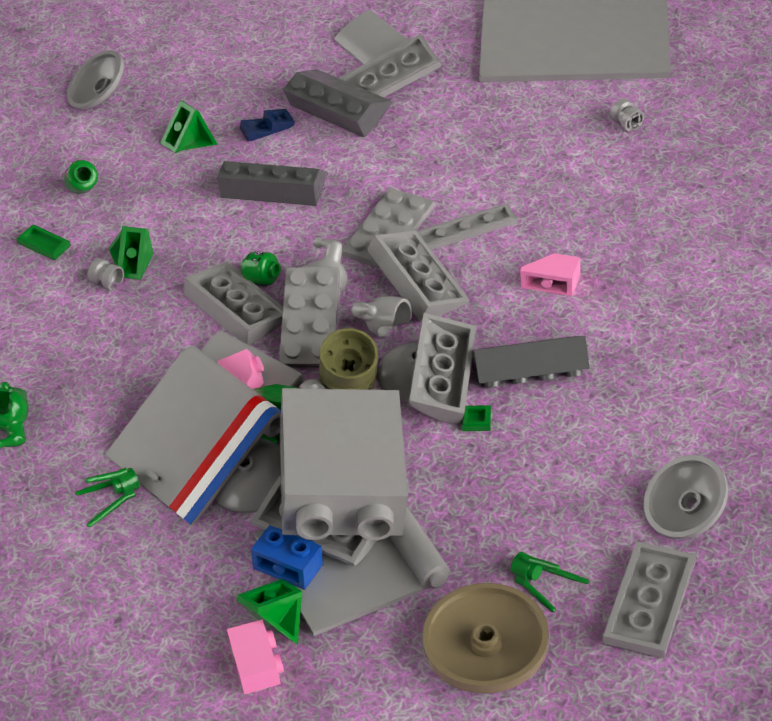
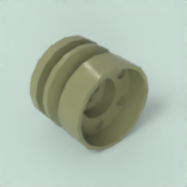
M354 328L339 329L330 333L323 340L320 348L319 378L325 389L372 390L376 382L378 349L372 337Z

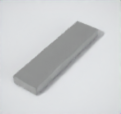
M508 203L418 230L417 233L427 246L433 250L517 224V218Z

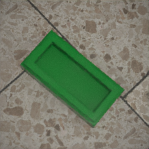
M34 224L16 238L18 244L54 261L71 246L70 241Z

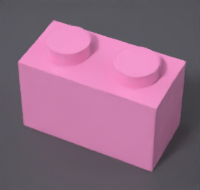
M263 619L227 629L244 694L281 684L278 673L284 672L279 654L273 655L272 649L277 648L272 630L266 631Z

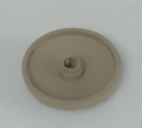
M496 583L467 585L445 595L430 610L424 623L422 635L425 657L432 670L446 683L455 688L473 693H497L509 690L527 681L538 671L544 662L549 646L548 623L539 605L522 591Z

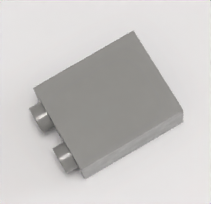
M282 388L280 417L282 535H300L309 540H319L329 535H360L367 540L374 541L382 540L389 536H403L408 490L399 390Z

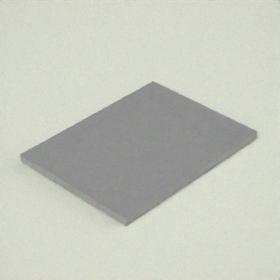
M484 0L480 82L670 78L667 0Z

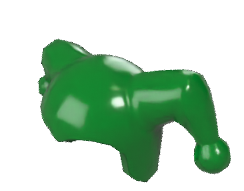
M8 382L0 383V431H5L8 434L7 438L0 439V449L2 447H17L26 441L23 423L27 419L29 412L27 394L23 389L11 387Z

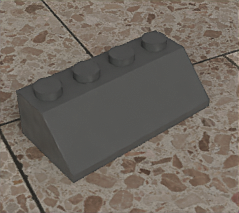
M318 69L296 72L283 89L291 106L364 138L372 131L392 104L391 100Z
M224 161L217 180L221 198L317 206L328 171L307 167Z
M585 336L473 349L472 354L477 383H484V388L501 386V380L511 379L512 384L528 382V377L539 376V381L556 379L555 373L566 372L567 377L583 375L584 369H590Z

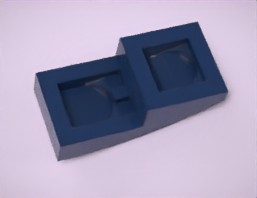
M287 109L264 110L262 119L241 120L240 130L247 141H254L294 126L295 121Z

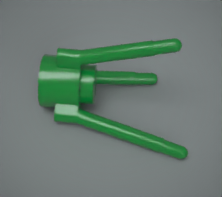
M125 467L115 472L95 475L85 479L86 483L108 481L75 492L76 496L110 486L113 487L116 494H123L89 521L87 527L93 526L126 500L136 496L134 490L140 488V484L133 468L127 469Z
M523 551L519 552L511 563V573L517 575L515 583L523 586L551 612H556V608L528 582L530 580H537L542 570L576 582L589 584L588 579L561 570L559 565L535 558Z

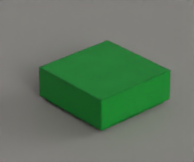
M491 405L465 406L462 418V431H491Z

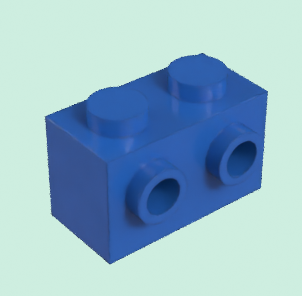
M271 525L267 527L251 548L253 569L279 580L283 579L303 590L308 587L323 566L321 545L296 535H282V529Z

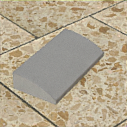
M371 9L352 20L334 38V41L363 65L409 41Z
M416 230L374 235L367 251L402 298L408 299L412 311L420 322L422 321L423 313L440 317L469 303L468 297Z
M228 262L185 277L184 295L234 337L249 346L282 325L283 306L253 282L246 280L243 274Z
M423 313L408 404L440 421L449 424H460L465 412L476 333L475 325Z
M221 330L201 350L217 362L248 349L255 357L258 356L263 363L264 371L261 373L264 383L262 387L280 384L299 388L303 383L302 373Z
M281 476L278 477L251 520L252 525L264 530L269 525L282 529ZM329 535L323 539L312 541L322 546L323 554L356 566L368 554L377 540H367L360 535Z

